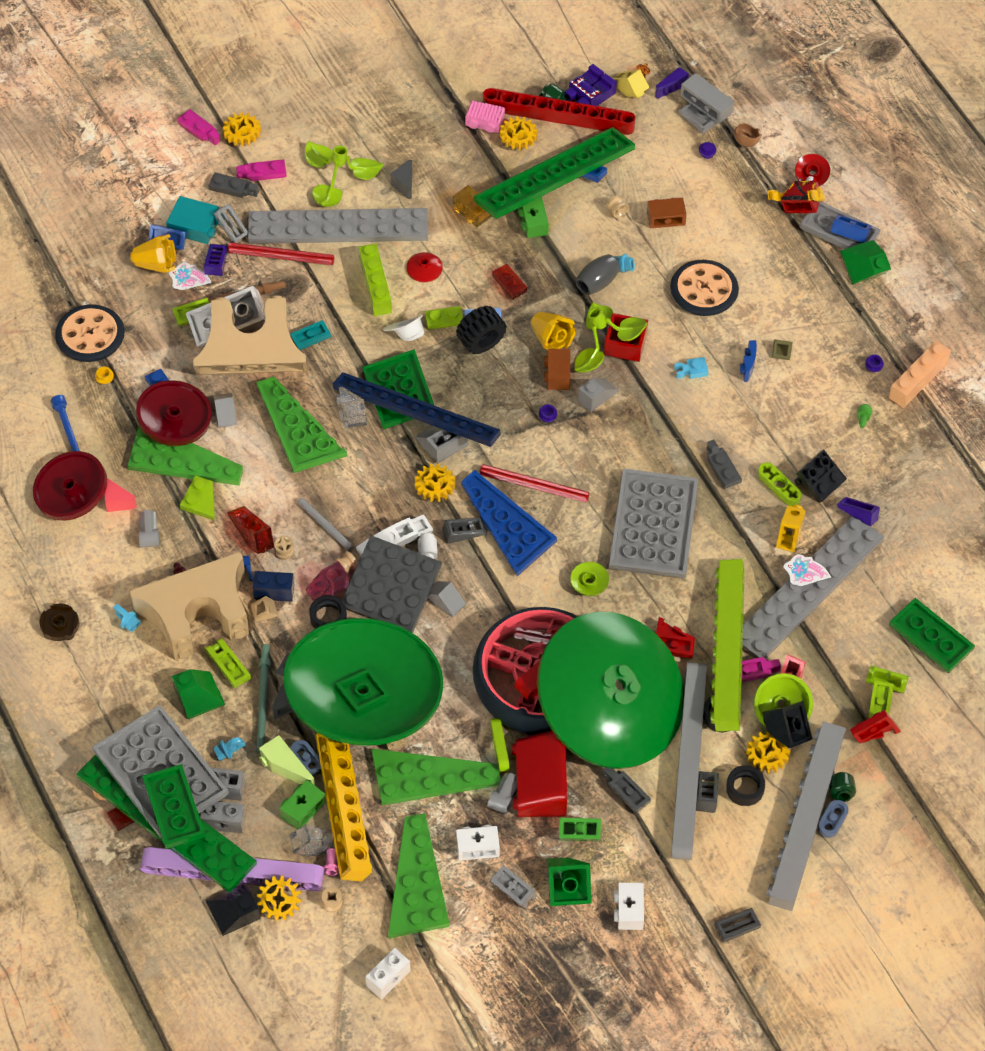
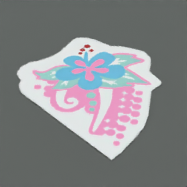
M182 262L175 270L168 272L173 280L172 286L174 289L185 290L211 283L208 275H205L196 265H190L186 262Z
M797 554L783 566L789 573L790 582L793 585L804 586L831 578L825 567L813 561L812 557H804Z

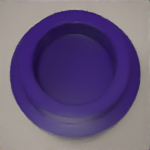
M705 142L699 146V153L705 159H710L716 154L717 149L713 143Z
M870 355L866 359L865 367L867 370L879 372L883 369L884 362L879 355Z
M543 405L539 410V418L544 422H552L557 418V410L553 405Z

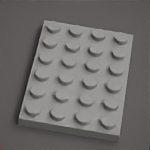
M623 468L609 569L686 578L699 478Z
M161 705L92 747L93 752L160 838L162 837L143 782V775L182 764L198 813H201L229 795V790Z

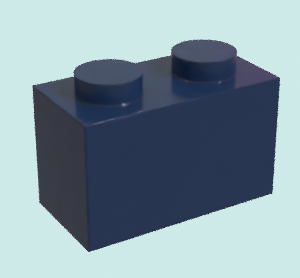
M254 571L252 587L254 599L259 600L267 596L273 601L293 602L295 586L293 573Z

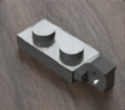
M214 172L208 185L211 191L240 198L247 195L257 197L259 193V185L253 184L248 180Z
M714 439L708 441L706 447L708 450V462L723 488L726 489L742 483L741 476L723 447L719 448Z
M603 768L602 775L607 779L606 784L635 814L651 802V798L624 771L618 770L616 772L614 769Z

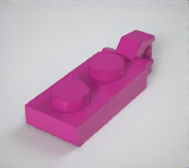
M191 109L177 118L178 124L201 141L209 140L214 145L220 142V135L217 133V130Z
M284 159L236 166L237 178L258 181L287 177Z
M759 657L742 661V683L772 676V673L779 672L781 669L779 659L768 661V659Z

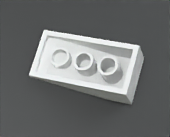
M254 286L224 297L226 300H230L235 318L234 326L239 331L247 333L264 325L265 308L260 293ZM211 303L186 313L197 347L206 345L211 330Z

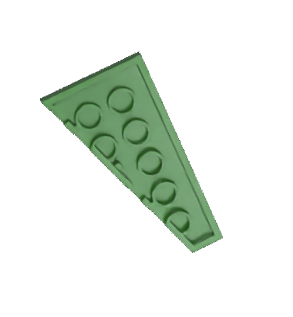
M275 377L257 382V388L294 473L347 456V451L341 448L337 441L324 431L321 424L307 410H304L296 399H293L288 390Z
M139 426L128 462V470L189 479H194L196 475L213 482L240 486L243 474V466L194 443L183 446H169L158 443L149 438Z
M371 749L382 805L498 786L501 782L498 764Z
M425 813L405 817L388 939L450 927Z

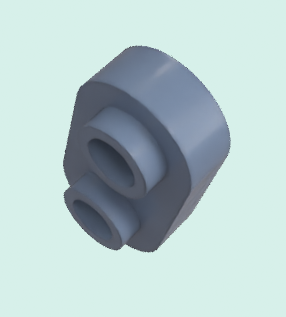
M295 741L290 747L292 752L312 776L318 775L321 772L319 756L306 741Z
M834 800L829 804L818 826L819 833L822 836L832 838L837 835L848 814V806L845 802ZM834 811H839L841 814L837 815ZM825 827H830L832 830H826Z

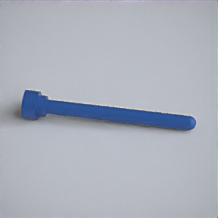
M56 395L50 401L52 407L59 413L71 450L80 451L65 410L67 405L65 396Z

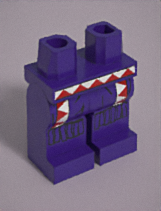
M592 64L583 75L569 82V88L565 91L564 97L567 101L575 99L577 103L598 106L616 94L617 82L606 73L604 74L596 65Z

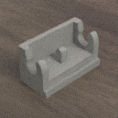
M504 865L490 880V882L521 907L527 908L528 901L530 899L534 900L537 897L532 887Z

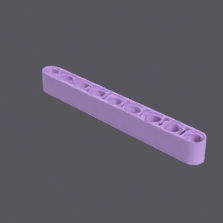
M147 847L143 850L140 870L144 873L211 880L172 849ZM254 858L257 860V865L240 882V884L267 886L265 880L268 879L272 882L273 876H276L277 880H279L281 875H284L285 881L292 878V885L298 883V886L295 888L297 890L320 891L322 889L325 869L315 864Z

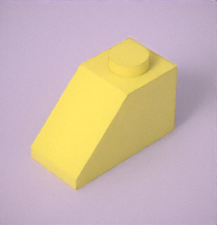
M641 70L624 71L612 78L617 82L616 88L626 97L639 98L649 88Z

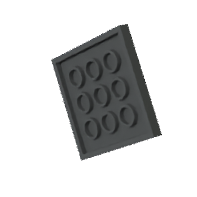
M370 535L342 601L346 605L347 610L371 619L398 625L413 633L440 571L442 562Z

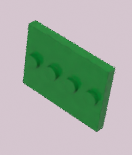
M415 349L362 367L367 381L434 405ZM375 405L383 430L413 420V418Z

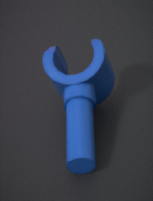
M242 556L249 580L253 581L254 576L251 571L250 557Z

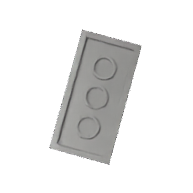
M819 202L817 212L808 213L800 223V228L836 246L847 249L862 244V242L832 233L831 228L837 215H842L863 223L866 222L826 203ZM872 226L865 242L875 241L880 234V229Z

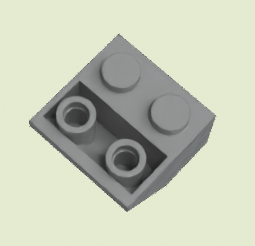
M435 426L416 436V439L437 464L468 446L467 438Z

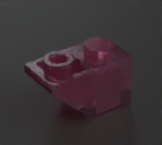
M337 561L322 569L308 585L306 592L313 601L323 595H335L348 588L349 576L340 562Z

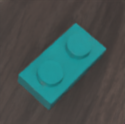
M321 320L290 333V337L295 346L302 350L331 338V333L324 321Z

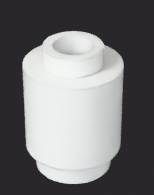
M431 533L421 534L418 539V553L437 559V539Z

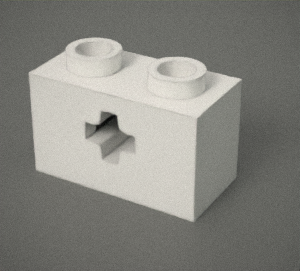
M483 825L479 828L463 827L456 830L459 861L500 856L497 826Z
M618 883V890H614V903H618V909H614V922H618V929L643 930L644 884Z
M394 948L366 975V987L382 1000L410 972V960Z

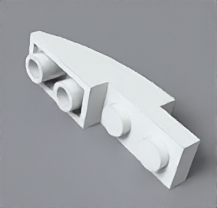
M423 514L414 519L409 517L375 534L374 537L403 546L419 539L421 534L432 533L433 529ZM369 539L356 547L360 556H362Z

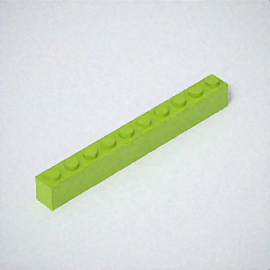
M743 559L719 560V568H716V579H719V583L715 584V592L718 595V599H715V611H718V615H714V625L717 626V630H714L713 635L714 642H717V644L713 646V657L716 658V662L712 663V671L715 674V679H712V691H715V695H711V705L714 707V712H711L710 715L711 724H715L716 732L740 731L745 569Z

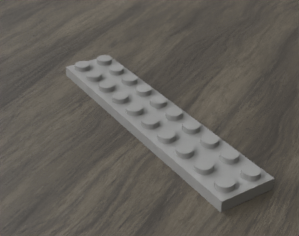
M428 208L249 211L248 241L249 244L428 241Z
M852 516L812 556L813 561L825 567L831 578L804 586L793 585L789 579L743 625V650L754 658L763 657L766 659L883 541L884 536L871 526Z

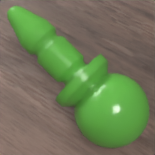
M862 404L858 407L857 418L859 419L860 428L865 427L866 422L872 415V408L868 404Z

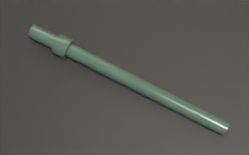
M268 644L262 645L261 658L259 659L261 672L256 752L259 754V748L265 744L268 671L271 668V659L269 658L270 645Z

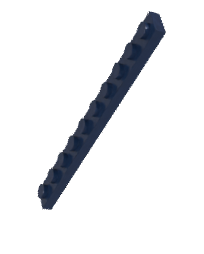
M344 372L333 383L334 390L492 447L501 435L500 429Z

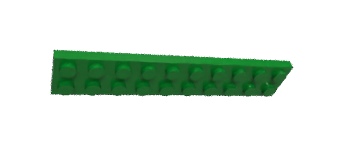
M611 127L475 195L474 202L493 218L498 219L635 150V143L614 127Z
M95 754L76 773L77 778L163 843L162 838L154 831ZM201 819L206 837L171 847L170 849L230 893L257 865V860Z

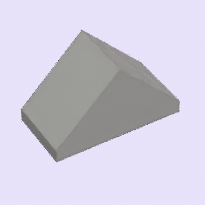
M232 393L214 395L218 427L237 425Z
M436 581L428 596L430 601L452 617L466 605V602L451 582Z

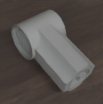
M144 510L140 513L139 517L140 548L160 546L156 512Z
M504 774L496 791L492 792L488 800V808L507 815L513 802V796L517 791V776L515 774Z

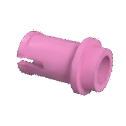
M329 848L326 850L327 857L324 871L329 876H335L339 872L335 848Z

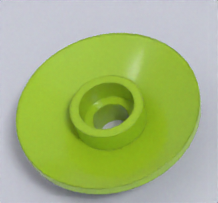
M584 562L573 569L570 581L574 590L579 594L596 596L604 592L608 587L609 574L598 563Z

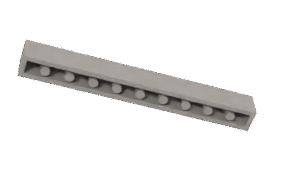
M823 721L821 728L816 729L814 739L817 742L816 745H811L809 756L812 759L811 762H806L803 773L807 775L805 779L801 778L798 789L802 792L800 797L796 796L793 808H796L795 814H790L788 825L791 828L790 831H785L783 843H786L784 849L780 848L777 860L780 861L779 867H774L772 878L775 881L773 885L769 884L766 896L770 897L769 905L793 911L844 739L845 727Z

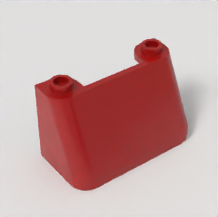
M553 731L516 739V743H512V756L516 755L517 798H513V810H517V817H566V747Z

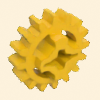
M241 112L239 116L234 113L233 118L228 117V121H224V138L228 139V143L234 142V146H237L238 143L241 144V147L245 143L250 146L251 141L256 142V138H260V121L256 120V116L250 117V113L243 115V112Z
M516 116V119L513 120L510 117L509 122L504 121V125L500 126L501 142L505 143V147L512 146V150L515 147L519 151H521V147L527 150L528 145L533 146V142L537 141L538 129H536V124H532L531 119L526 121L525 117L519 119Z
M430 463L429 468L423 466V472L417 471L415 490H417L418 496L423 494V500L430 498V502H433L434 499L440 502V498L443 497L446 500L447 494H453L455 476L452 475V470L447 471L446 465L441 468L440 463L436 467H433V464Z
M759 732L758 738L753 735L751 742H748L746 755H748L747 761L753 762L752 767L754 768L758 766L760 772L765 769L767 774H769L770 770L773 769L777 773L778 767L784 769L785 763H788L790 750L768 732H766V735Z
M281 875L279 880H277L276 876H273L272 882L268 879L265 880L266 887H259L263 892L257 894V897L262 900L257 905H263L264 908L261 912L267 911V918L274 915L275 921H278L280 916H282L283 920H287V914L293 917L295 915L293 909H300L296 904L303 900L298 898L302 891H296L295 888L298 886V883L292 885V878L285 881L284 875ZM277 884L276 890L273 893L268 892L271 886ZM286 886L292 891L293 895L288 894L285 890ZM279 892L282 897H285V900L281 901L280 904L278 899H275ZM267 901L272 903L274 906L273 910L268 906ZM286 903L292 904L288 910L282 912L283 906Z

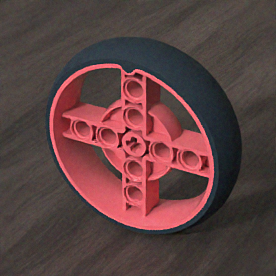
M551 607L521 609L500 619L483 636L474 656L473 681L476 692L484 707L491 715L500 719L502 724L516 731L531 735L552 731L544 714L536 713L540 704L538 695L528 701L521 694L515 707L497 694L488 678V667H492L513 674L516 682L519 677L540 661L547 644H543L544 642L533 643L522 650H517L502 645V643L514 636L516 627H523L524 630H527V628L547 630L548 633L554 635L563 625L578 616L565 610ZM526 702H531V703H533V704L527 705V704H525V703H526Z

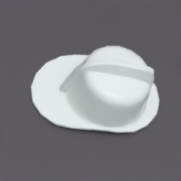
M423 314L409 320L391 324L383 328V331L394 330L405 341L415 340L424 335L420 319Z

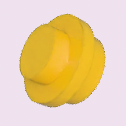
M106 366L98 368L95 373V379L100 384H108L114 378L113 371Z

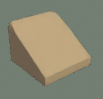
M267 596L250 604L254 621L256 622L278 616L274 601Z

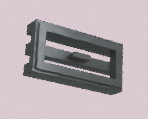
M753 908L714 923L719 936L722 937L723 943L761 928ZM751 915V918L737 922L726 928H722V926L727 925L729 923H732L734 921Z

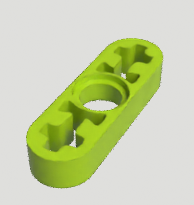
M765 462L759 466L758 477L786 505L793 506L800 503L801 491L773 464ZM781 481L785 486L779 488L774 483Z
M498 718L490 719L491 734L499 772L509 771V760L501 720Z

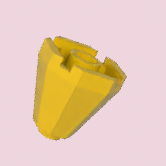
M169 234L161 235L133 248V251L130 253L132 263L137 267L162 273L175 270V266H172V263L176 262L175 245L173 240L168 239L171 236Z
M538 312L533 316L531 326L544 349L548 351V349L568 348L571 345L576 334V328L573 327V324L575 325L574 320L569 317L545 312Z

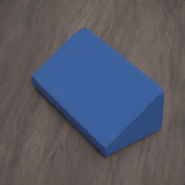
M837 215L831 232L864 243L872 226Z

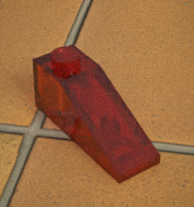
M242 506L227 512L228 517L248 547L257 554L265 553L267 550L274 548L271 527L249 509Z

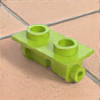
M877 665L870 666L866 683L873 685L874 680L893 683V691L904 694L909 676H906L904 673L899 674L876 667Z

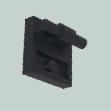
M823 449L796 473L798 477L794 482L797 485L804 483L820 503L847 478Z

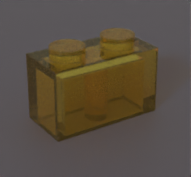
M467 185L453 195L452 206L457 213L465 217L468 223H472L477 228L492 216L474 202V196L479 193Z

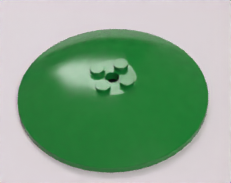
M614 612L584 614L567 622L558 629L542 653L537 675V689L542 712L556 737L566 748L581 759L610 769L632 768L657 757L675 737L682 720L684 708L682 677L668 647L657 634L641 622ZM616 681H620L622 683V690H618L616 688Z
M344 619L318 627L305 635L295 645L288 656L284 669L283 683L286 698L300 720L327 738L352 745L388 744L412 735L433 717L439 707L443 693V674L440 664L426 643L412 632L398 625L376 619ZM358 690L367 691V693L361 694Z

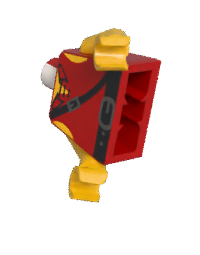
M808 176L806 181H794L783 193H779V190H768V200L781 202L785 213H816L819 202L825 200L822 188L818 186L816 179L812 176Z

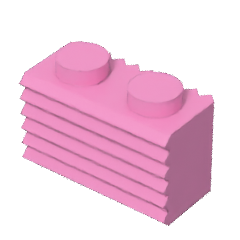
M472 100L465 116V125L472 129L479 128L490 133H500V126L505 118V108Z

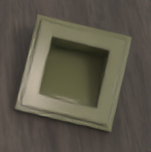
M774 339L772 358L790 360L793 342Z

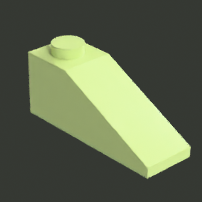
M279 735L259 748V760L264 767L268 766L272 772L298 784H303L308 780L315 785L313 776Z

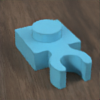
M705 357L688 359L686 364L676 363L674 365V370H681L677 372V378H683L685 375H689L690 379L706 377L709 373Z

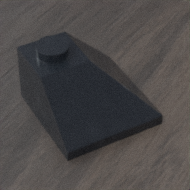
M803 701L762 712L767 732L786 747L792 748L813 740Z
M244 884L236 886L230 893L225 891L206 900L222 936L261 919L259 907L251 891Z

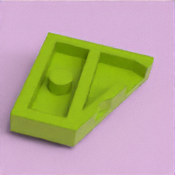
M195 475L180 504V509L214 520L213 481Z

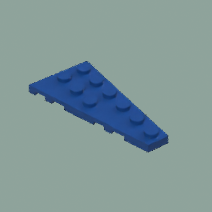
M476 470L461 481L463 489L516 576H519L557 542V537Z

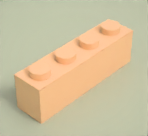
M936 340L891 386L889 399L905 408L946 366L951 350Z

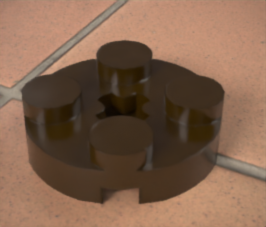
M62 603L54 604L46 612L45 610L42 612L39 624L46 639L64 641L74 638L75 633L79 629L80 622L77 612L71 606ZM59 619H62L63 621L62 625L54 624L55 622H58Z

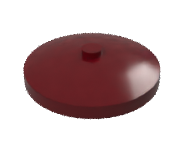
M168 380L151 385L140 395L136 406V419L141 430L152 440L169 446H183L200 439L207 432L212 417L211 405L204 393L195 386L182 381Z
M71 451L60 454L47 462L37 474L33 485L34 501L43 514L54 520L66 521L79 518L95 508L104 496L107 488L105 468L95 456L87 452Z

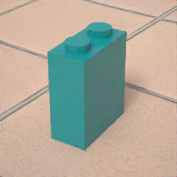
M179 196L166 225L169 228L187 231L186 239L208 244L210 239L215 236L217 225H220L213 215L220 210V206Z

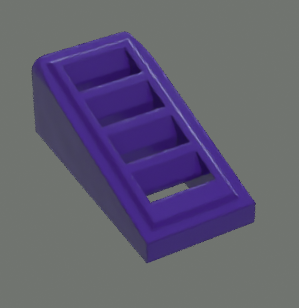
M677 68L656 85L655 98L659 99L681 89V84L689 79V74L682 68Z
M210 244L204 264L205 275L223 276L228 245Z
M845 497L837 503L839 509L869 526L878 521L879 506Z

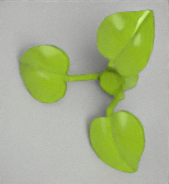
M308 141L305 148V158L310 165L323 167L331 162L335 165L330 187L321 184L316 186L312 192L313 199L319 205L325 207L335 206L342 199V191L333 188L338 167H342L347 161L349 169L353 170L355 177L370 180L383 168V163L366 158H355L350 162V156H347V148L341 145L334 147L332 151L326 146Z
M592 302L586 317V326L588 329L593 330L596 348H588L580 352L575 360L574 370L576 372H588L596 369L603 362L604 353L599 351L600 347L596 329H603L608 323L616 331H619L617 336L620 340L630 341L642 333L647 326V322L641 318L631 317L624 319L620 323V327H617L610 321L612 313H614L613 309Z

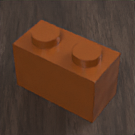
M683 197L648 201L647 215L650 229L684 226L687 214Z
M548 349V356H544V367H548V371H544V382H548L547 390H570V349Z

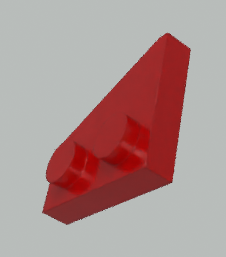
M659 617L656 634L665 643L671 654L675 657L692 659L695 638L688 633H683L675 625L674 627L664 622L665 619Z
M885 710L875 713L873 717L864 722H859L850 729L852 735L859 743L883 738V733L894 731L895 734L901 732L899 726Z

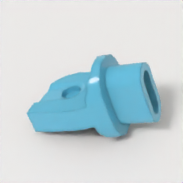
M628 254L614 256L620 265L621 272L634 271V258L629 257Z
M119 604L113 606L116 616L121 620V628L132 632L141 624V620L137 618L136 612H127Z
M236 737L227 743L220 740V744L213 747L219 761L227 757L231 759L232 753L243 748L246 744L243 739Z

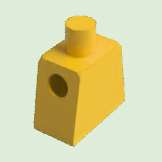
M797 504L787 506L781 521L776 548L795 552L806 513L802 506ZM787 529H794L792 535L787 534Z

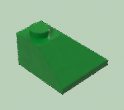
M874 240L840 251L852 285L884 275L891 270L886 253Z
M189 669L172 676L173 687L188 719L225 705L210 671Z
M568 857L547 859L550 906L592 904L590 863Z

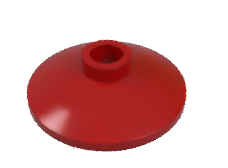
M807 154L796 163L795 175L798 181H806L808 176H812L816 179L818 186H821L830 176V165L821 155ZM814 171L815 175H811L809 172Z
M428 252L417 253L407 262L408 275L418 282H431L437 279L443 270L439 257Z

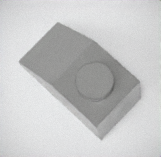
M592 378L579 388L578 401L592 412L616 394L618 389L605 378Z

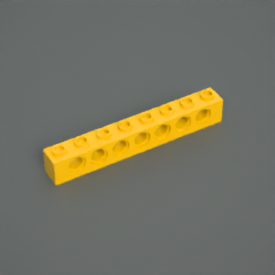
M317 733L315 736L340 879L362 882L372 873V864L370 863L368 853L369 847L366 842L362 809L360 808L359 792L356 786V776L353 770L349 744L332 740Z

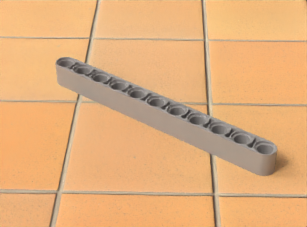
M687 662L671 851V858L692 860L707 664Z

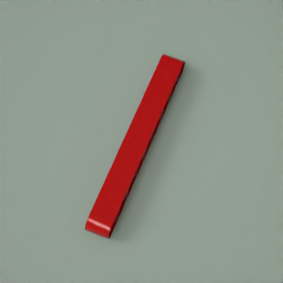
M488 88L483 92L484 104L504 107L505 114L601 131L614 127L624 135H630L635 130L636 116L629 111L495 88Z

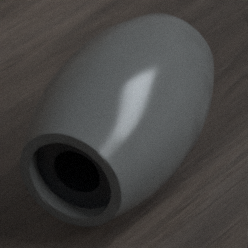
M610 254L592 260L579 273L575 281L577 288L584 295H591L601 291L618 274L620 270L618 261Z

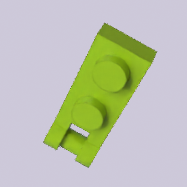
M222 638L218 639L214 645H208L204 648L206 654L213 660L234 689L251 679L250 673Z

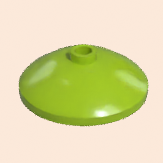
M786 673L775 674L766 678L757 688L754 696V711L764 727L766 726L763 722L762 712L779 707L778 701L780 699L784 702L783 706L803 701L809 720L813 710V697L807 684L799 677Z

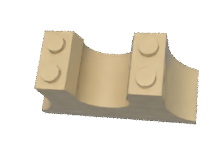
M282 296L267 298L264 309L265 323L260 330L254 333H243L234 326L235 318L230 300H226L223 297L211 300V330L209 338L201 353L193 359L196 375L308 371L306 355L295 346L288 331L286 298H282Z
M241 552L129 591L133 612L137 613V617L149 621L161 631L169 644L175 660L185 659L194 654L190 624L199 617L209 616L217 619L222 624L223 632L230 640L241 639L249 634L247 614L238 595L240 586L245 579L244 562Z

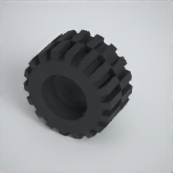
M481 306L472 310L460 321L456 333L470 353L481 354L492 349L500 342L506 333L507 325L493 307Z

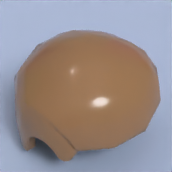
M747 123L739 124L734 131L736 141L744 147L755 146L762 134L759 133V128H754Z

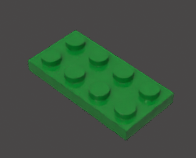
M916 598L889 622L890 627L947 673H950L975 648L973 643Z
M182 764L142 776L165 849L206 837Z

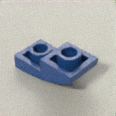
M756 340L749 341L748 348H745L743 363L740 364V375L744 376V382H748L753 373L757 351Z

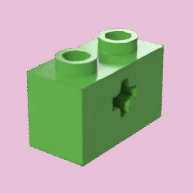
M542 197L518 208L519 218L522 217L523 219L521 221L522 231H526L527 238L548 235L549 223Z
M308 780L303 784H299L295 788L294 794L289 799L286 798L280 805L281 818L299 831L326 803L325 793Z
M560 818L559 839L561 841L602 842V820L593 818Z

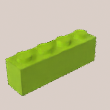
M377 243L359 246V260L374 316L392 313V302Z

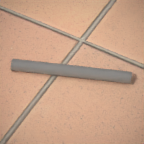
M304 498L299 499L298 504L348 551L354 548V545Z

